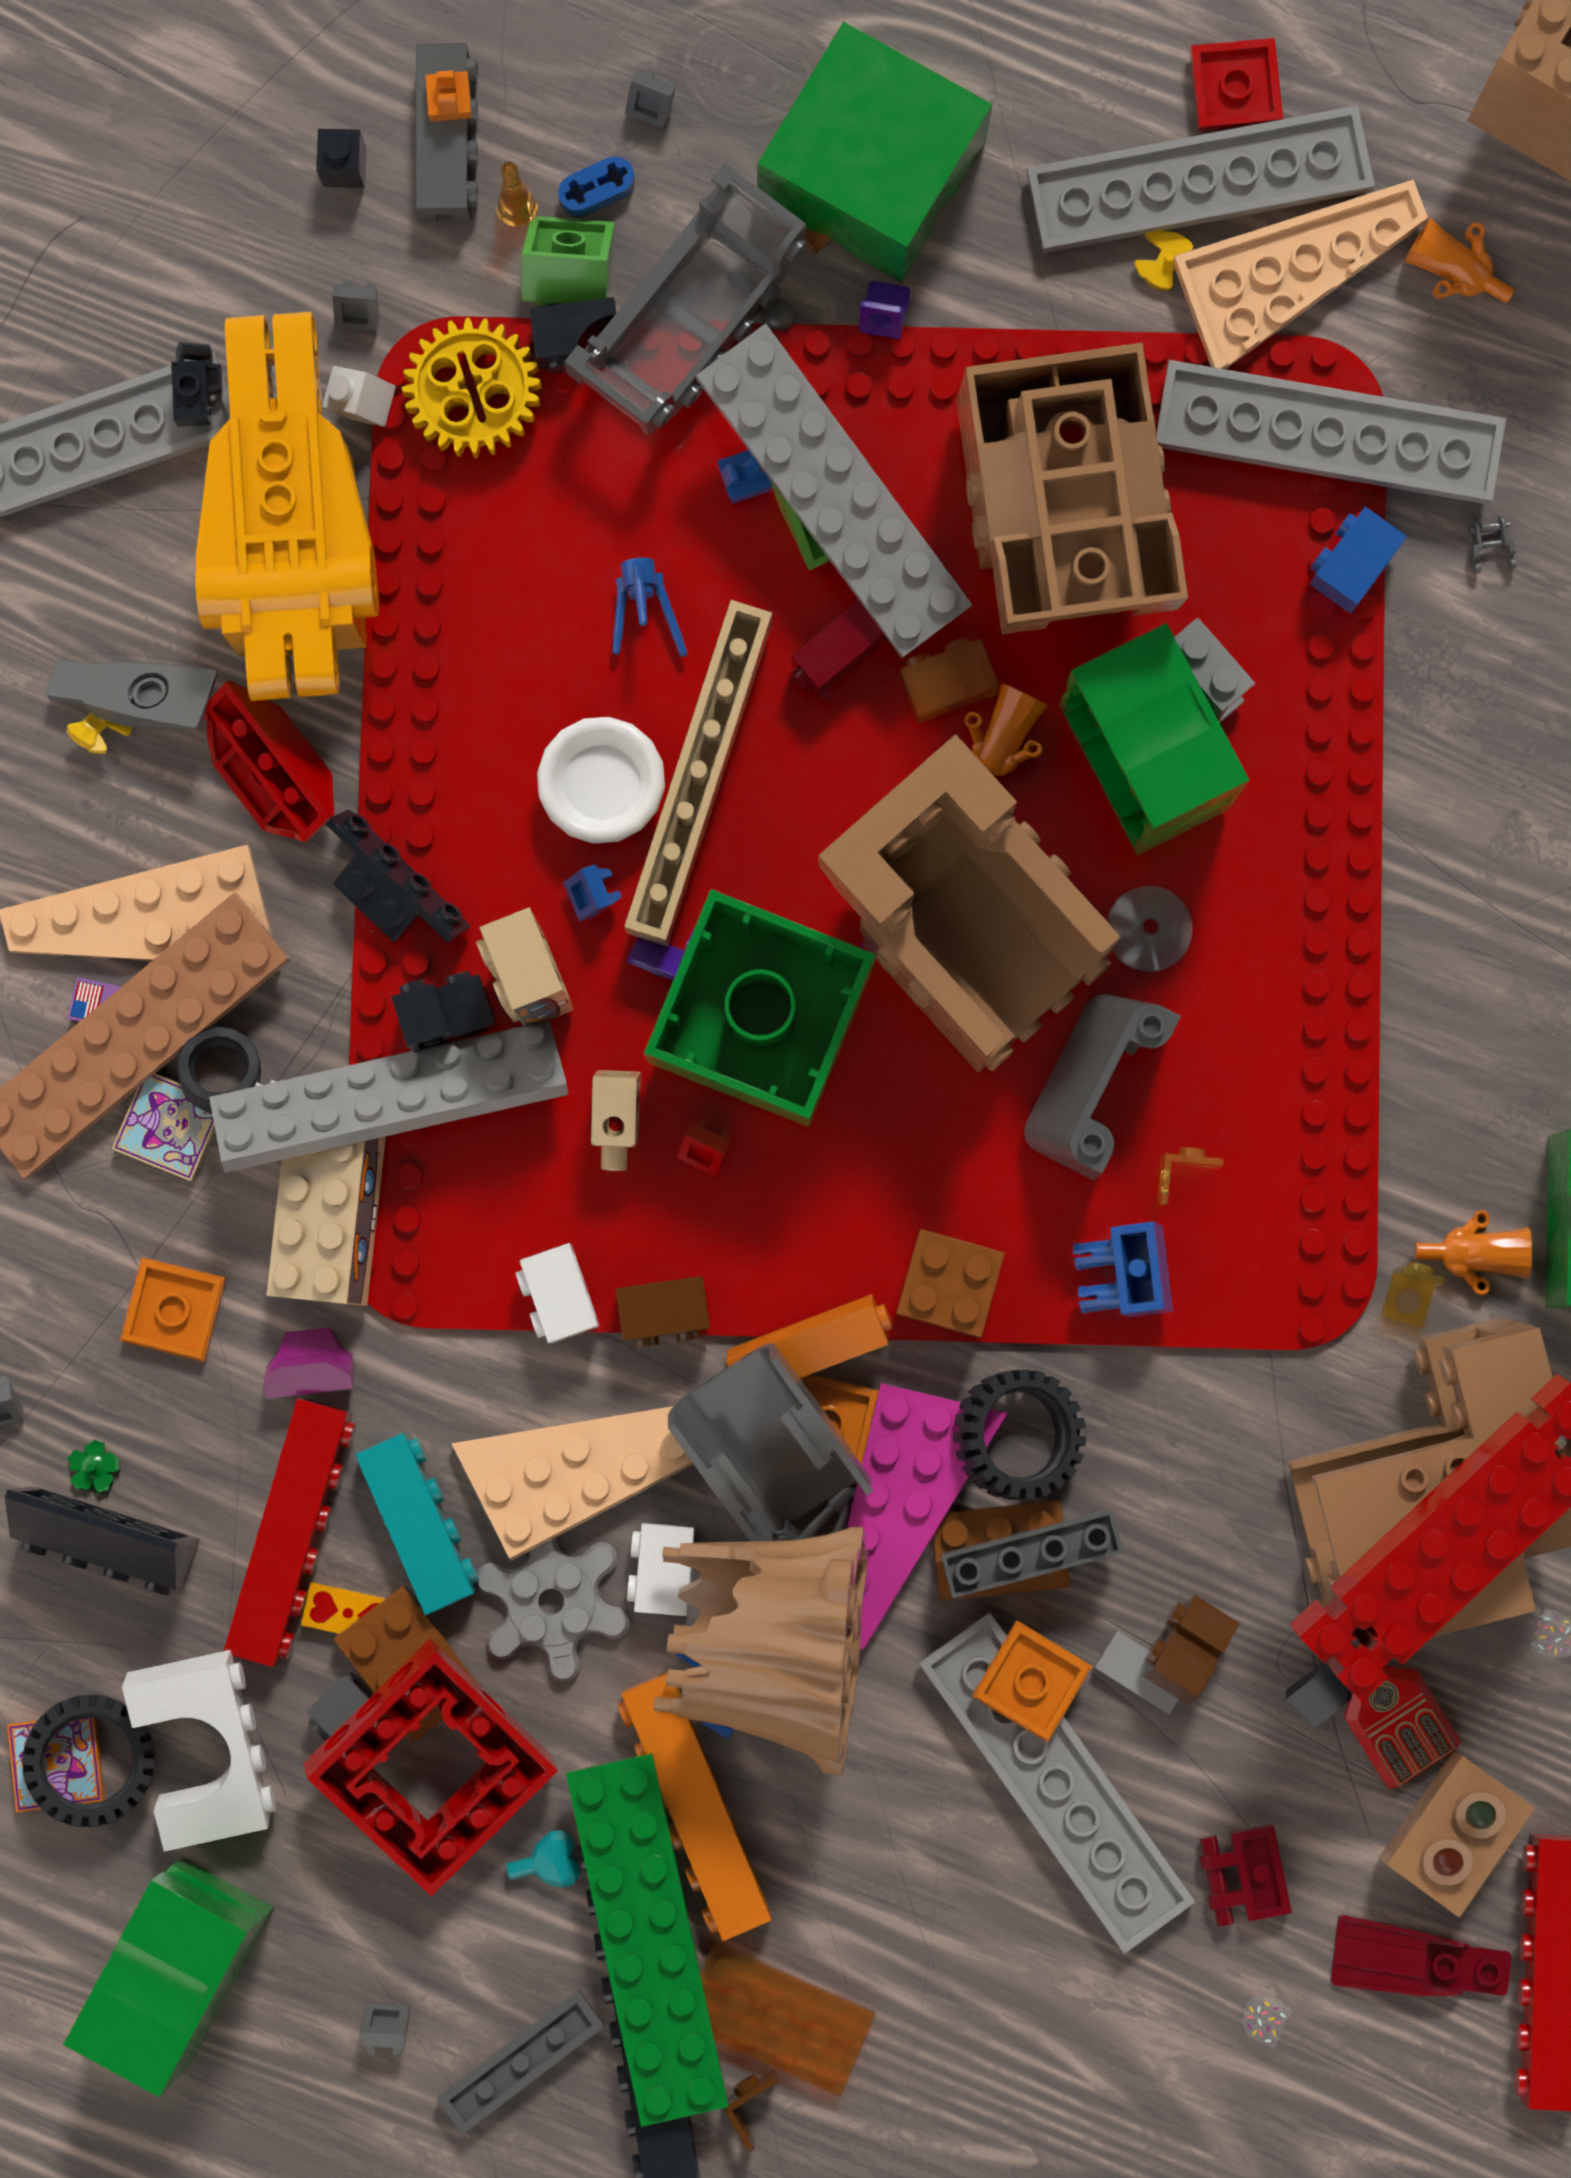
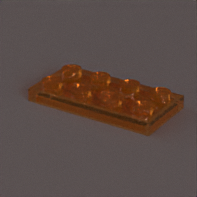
M714 1940L701 1970V1977L715 2041L841 2096L875 2017V2011Z

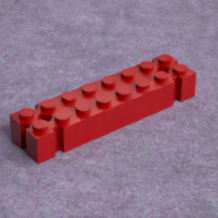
M1556 1374L1530 1398L1537 1408L1528 1417L1525 1418L1516 1411L1330 1586L1336 1596L1325 1607L1315 1600L1289 1624L1323 1663L1327 1662L1326 1664L1361 1703L1389 1678L1382 1670L1389 1661L1395 1657L1403 1665L1571 1508V1382ZM1563 1436L1567 1443L1562 1449H1559L1560 1447L1555 1442L1559 1437ZM1358 1626L1365 1630V1633L1359 1638L1352 1633Z

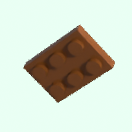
M1061 1500L949 1511L933 1537L940 1601L1070 1587L1069 1571L1066 1568L952 1599L940 1558V1553L1063 1521Z
M405 1584L337 1634L333 1639L374 1693L429 1638L481 1686L428 1614H424L421 1605ZM435 1706L420 1720L421 1726L415 1732L411 1729L406 1734L412 1743L443 1721L439 1708Z

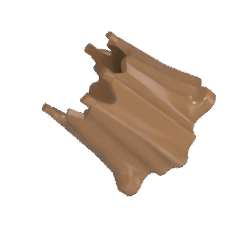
M850 1527L828 1535L799 1540L681 1543L680 1548L664 1547L662 1552L663 1562L678 1563L694 1568L701 1573V1576L696 1581L680 1588L678 1593V1599L700 1609L699 1617L692 1626L674 1625L673 1634L668 1636L667 1652L685 1654L702 1666L686 1669V1671L668 1669L666 1686L682 1688L683 1698L655 1697L654 1711L672 1712V1714L678 1717L726 1726L776 1742L808 1755L817 1763L822 1773L843 1776L849 1722L853 1712L859 1673L862 1606L868 1566V1548H866V1532H864V1528Z

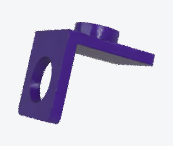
M877 281L869 282L866 299L861 301L859 332L901 339L910 297V288Z
M693 932L684 950L671 945L667 947L638 937L628 956L627 962L645 969L654 975L674 980Z

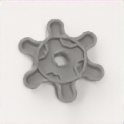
M557 1537L529 1551L526 1561L516 1569L503 1568L495 1563L484 1564L477 1571L480 1581L475 1583L476 1587L481 1593L500 1599L506 1608L504 1623L488 1636L486 1644L490 1655L498 1660H508L524 1646H538L547 1655L548 1670L555 1680L559 1682L573 1680L580 1671L577 1647L582 1637L590 1633H597L608 1639H618L627 1633L630 1626V1619L626 1611L620 1607L606 1604L599 1595L601 1579L613 1571L617 1565L618 1554L615 1548L609 1543L598 1542L592 1545L582 1556L569 1557L558 1548ZM547 1589L558 1590L564 1598V1606L556 1614L545 1612L539 1604L541 1594Z

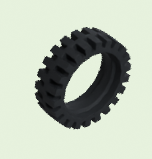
M1029 1370L1000 1372L981 1380V1384L974 1385L968 1391L970 1397L964 1398L959 1405V1408L963 1409L962 1414L956 1415L954 1425L959 1426V1432L953 1433V1443L960 1444V1450L955 1451L958 1460L965 1461L966 1465L962 1468L965 1474L973 1476L975 1478L973 1483L980 1489H987L988 1494L1009 1500L1040 1498L1052 1494L1051 1491L1062 1488L1065 1485L1064 1480L1072 1478L1077 1470L1073 1468L1074 1464H1079L1082 1461L1084 1454L1078 1452L1079 1447L1086 1446V1436L1080 1435V1429L1086 1428L1084 1418H1077L1076 1413L1081 1408L1077 1401H1070L1069 1397L1072 1395L1067 1387H1059L1060 1381L1053 1376H1045L1043 1372ZM1013 1392L1028 1393L1040 1400L1051 1414L1055 1429L1054 1451L1047 1465L1037 1474L1025 1478L1012 1477L999 1470L988 1456L983 1438L985 1418L991 1406L1003 1395Z
M89 1694L65 1699L48 1709L32 1727L26 1739L22 1757L25 1784L36 1804L46 1814L59 1822L71 1826L89 1828L112 1823L133 1810L141 1801L150 1785L155 1764L153 1741L146 1725L132 1728L127 1706L124 1703L107 1696ZM88 1716L106 1719L118 1726L130 1741L133 1755L130 1776L121 1790L105 1801L93 1804L71 1802L58 1794L47 1779L44 1765L47 1745L56 1731L71 1720Z

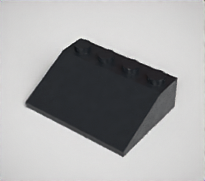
M36 1486L7 1489L5 1495L10 1538L22 1541L20 1549L42 1556L46 1555L47 1550L63 1554L61 1562L82 1569H87L88 1563L104 1567V1576L123 1582H128L129 1577L132 1576L146 1581L145 1589L163 1595H169L171 1589L176 1591L184 1589L200 1538Z

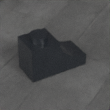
M614 297L529 308L535 355L539 370L547 369V372L555 374L567 372L565 360L577 345L584 349L590 337L602 332L616 315L617 310Z

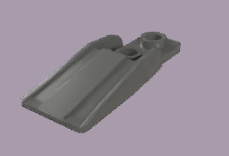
M59 660L55 665L47 686L46 695L50 700L82 704L94 716L127 727L196 730L202 721L218 674L214 669L127 662H97V664Z

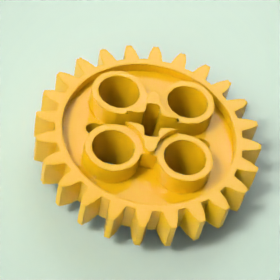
M470 318L465 319L464 329L458 330L452 320L448 321L449 333L443 335L436 328L432 329L435 342L431 344L421 339L419 343L424 354L410 353L409 355L411 362L417 368L405 369L403 372L405 379L414 383L402 387L405 397L414 398L405 404L408 413H418L412 420L414 427L418 429L427 426L423 434L427 442L439 436L438 446L441 451H444L450 443H453L456 456L458 457L462 455L465 446L471 448L474 458H478L480 446L485 445L492 455L496 454L495 442L499 440L508 448L511 447L508 434L514 432L523 437L525 433L520 424L521 420L526 422H534L535 420L533 413L527 407L540 406L539 397L530 393L542 389L540 379L531 377L539 371L537 363H525L531 357L529 347L516 350L520 344L519 336L514 334L505 340L506 330L504 325L500 324L492 333L490 332L487 319H483L479 329L473 328ZM461 353L467 357L475 385L477 386L486 415V421L483 423L478 421L469 391L467 390L458 360V355ZM484 354H490L497 358L496 363L488 369H480L475 366L476 360ZM450 367L456 370L455 376L448 382H439L434 379L435 374L441 368ZM502 393L510 397L508 404L503 408L495 409L488 405L489 399L495 394ZM462 406L469 410L468 416L460 422H453L447 418L448 413L455 407Z

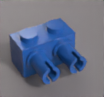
M1153 1221L1110 1227L1111 1239L1074 1243L1073 1254H1078V1256L1092 1254L1087 1257L1074 1258L1078 1271L1115 1265L1117 1279L1115 1283L1079 1286V1297H1083V1299L1097 1297L1094 1300L1079 1301L1083 1314L1120 1308L1122 1315L1128 1317L1173 1312L1163 1225Z

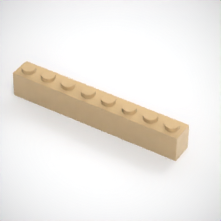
M733 600L730 601L624 926L629 935L667 947L669 945L772 628V612Z

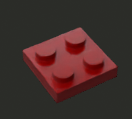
M1275 38L1191 45L1189 52L1198 132L1230 130L1283 120Z

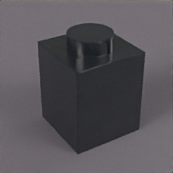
M318 129L316 171L322 186L365 188L366 145L361 130Z

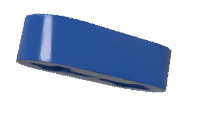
M614 156L567 176L559 185L558 190L562 209L570 216L583 217L626 198L631 194L635 185L633 167L624 158ZM612 170H616L618 175L626 174L622 177L623 184L616 187L614 182L601 185L609 180V172ZM577 187L580 192L590 191L584 194L585 202L578 204L575 199L568 200L571 197L570 190Z

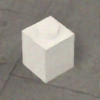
M333 366L322 407L354 421L385 427L396 386L367 372Z

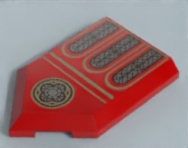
M1385 1665L1382 1670L1389 1678L1362 1703L1352 1693L1351 1700L1347 1702L1344 1719L1386 1787L1393 1789L1400 1787L1455 1751L1460 1745L1461 1740L1418 1670Z

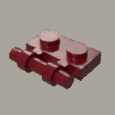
M1273 1824L1229 1832L1233 1850L1220 1851L1217 1835L1199 1838L1203 1854L1199 1856L1201 1870H1206L1211 1893L1207 1895L1209 1909L1215 1912L1217 1926L1234 1924L1231 1907L1244 1905L1249 1922L1292 1913ZM1236 1865L1241 1889L1228 1891L1223 1868Z

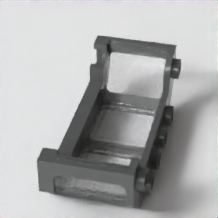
M726 163L721 166L711 179L716 187L707 198L703 197L701 199L698 213L596 338L592 335L588 340V346L585 350L577 345L565 360L567 374L579 384H587L641 425L642 432L648 436L658 428H663L670 419L677 415L683 406L690 408L696 402L703 390L695 378L696 375L724 355L736 340L741 342L748 337L755 326L753 318L762 307L768 310L778 299L782 291L779 286L791 265L799 259L808 244L805 241L806 224Z

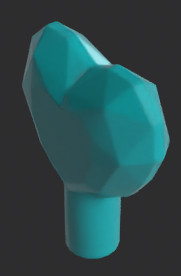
M564 1830L549 1832L535 1845L531 1857L506 1863L509 1879L513 1880L535 1874L544 1883L552 1886L566 1888L575 1884L581 1871L579 1863L572 1857L574 1849L572 1835Z

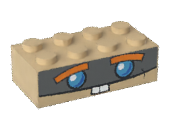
M530 907L479 927L484 939L477 941V946L486 967L488 966L489 971L492 972L493 977L497 980L493 983L499 1001L513 1022L520 1020L524 1027L551 1020L574 1010L544 933Z
M386 1136L281 1160L266 1296L367 1306Z

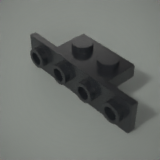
M348 809L333 816L325 824L355 853L351 861L333 882V885L393 943L402 939L419 916L447 943L465 934L471 927L455 905L446 902L432 888L430 881L425 876L415 872L401 858L399 851L394 846L385 843L371 830L370 824L364 817Z

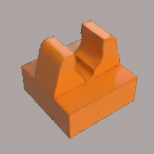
M437 71L436 74L425 75L430 122L472 118L468 71Z

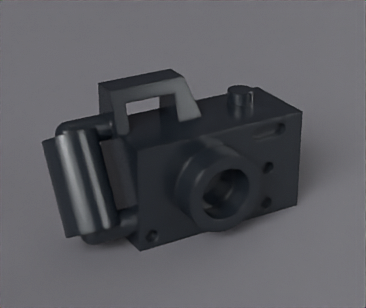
M179 342L176 347V362H171L174 422L178 427L212 425L211 415H215V408L211 406V396L223 391L222 365L213 364L212 350L209 344ZM210 371H217V385L210 384Z

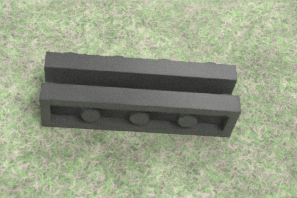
M467 43L416 44V210L420 222H437V215H452L454 222H471V207H478L477 181H471V166H478L477 140H471V125H478L477 99H471L472 118L430 122L425 75L436 74L437 71H468L471 95V84H478L477 58H470Z
M1106 1509L940 1553V1558L950 1596L953 1599L1124 1552L1113 1511Z

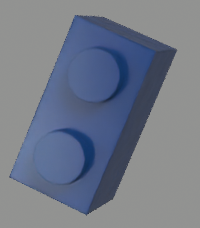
M1364 507L1357 518L1351 513L1347 516L1335 533L1336 536L1341 538L1340 542L1333 551L1325 547L1310 567L1316 574L1309 585L1350 614L1407 537L1367 507Z

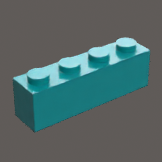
M401 1433L355 1454L424 1614L427 1615L477 1592L474 1583L480 1581L477 1570L471 1558L463 1559L456 1543L462 1541L460 1531L453 1517L448 1519L444 1517L439 1503L445 1501V1498L436 1478L428 1479L423 1469L422 1463L427 1461V1457L417 1437L410 1439L408 1433Z

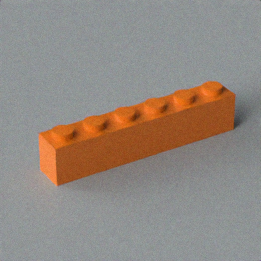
M667 1672L623 1690L621 1695L624 1701L617 1705L626 1727L629 1728L634 1725L641 1741L634 1744L637 1756L653 1752L665 1808L668 1807L674 1824L669 1826L672 1841L676 1850L685 1849L691 1865L685 1867V1872L693 1891L702 1890L708 1906L701 1910L711 1934L718 1931L722 1941H725L772 1921V1913L692 1719L678 1717L672 1714V1712L654 1711L655 1697L683 1698L679 1688L666 1686Z

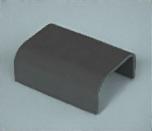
M773 1343L765 1344L753 1350L689 1392L673 1406L668 1414V1429L750 1541H772L776 1536L773 1531L782 1530L785 1519L790 1523L794 1522L855 1482L860 1485L866 1495L873 1492L872 1481L866 1470L816 1399Z

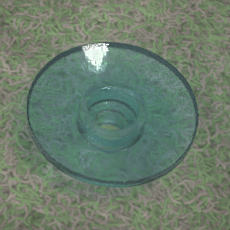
M1144 886L1128 891L1115 902L1107 918V922L1121 936L1112 949L1113 953L1122 963L1139 971L1155 972L1172 966L1185 954L1192 938V920L1185 904L1175 894L1160 887ZM1148 919L1156 921L1159 926L1158 932L1147 934L1143 929V922Z

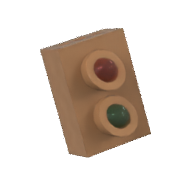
M1453 1751L1378 1859L1460 1918L1536 1808L1466 1757Z

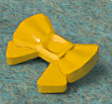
M1164 230L1145 233V238L1161 250L1157 260H1136L1134 267L1139 277L1144 279L1149 286L1160 291H1170L1173 287V272L1175 270L1173 265L1174 256L1192 251L1193 245L1186 237L1176 232L1166 231L1164 233Z
M89 713L81 722L68 724L66 731L75 743L88 749L90 753L105 754L107 746L100 733L108 727L125 736H130L132 727L105 721Z

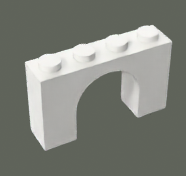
M231 1650L127 1672L122 1685L132 1728L178 1718L199 1719L216 1728L226 1740L230 1750L231 1764L216 1780L205 1785L158 1796L154 1815L164 1852L268 1829L271 1812H276L273 1788L271 1785L265 1787L261 1773L266 1771L264 1751L261 1745H254L251 1733L252 1730L256 1729L254 1711L251 1704L244 1705L241 1689L246 1687L243 1667L240 1662L234 1664Z

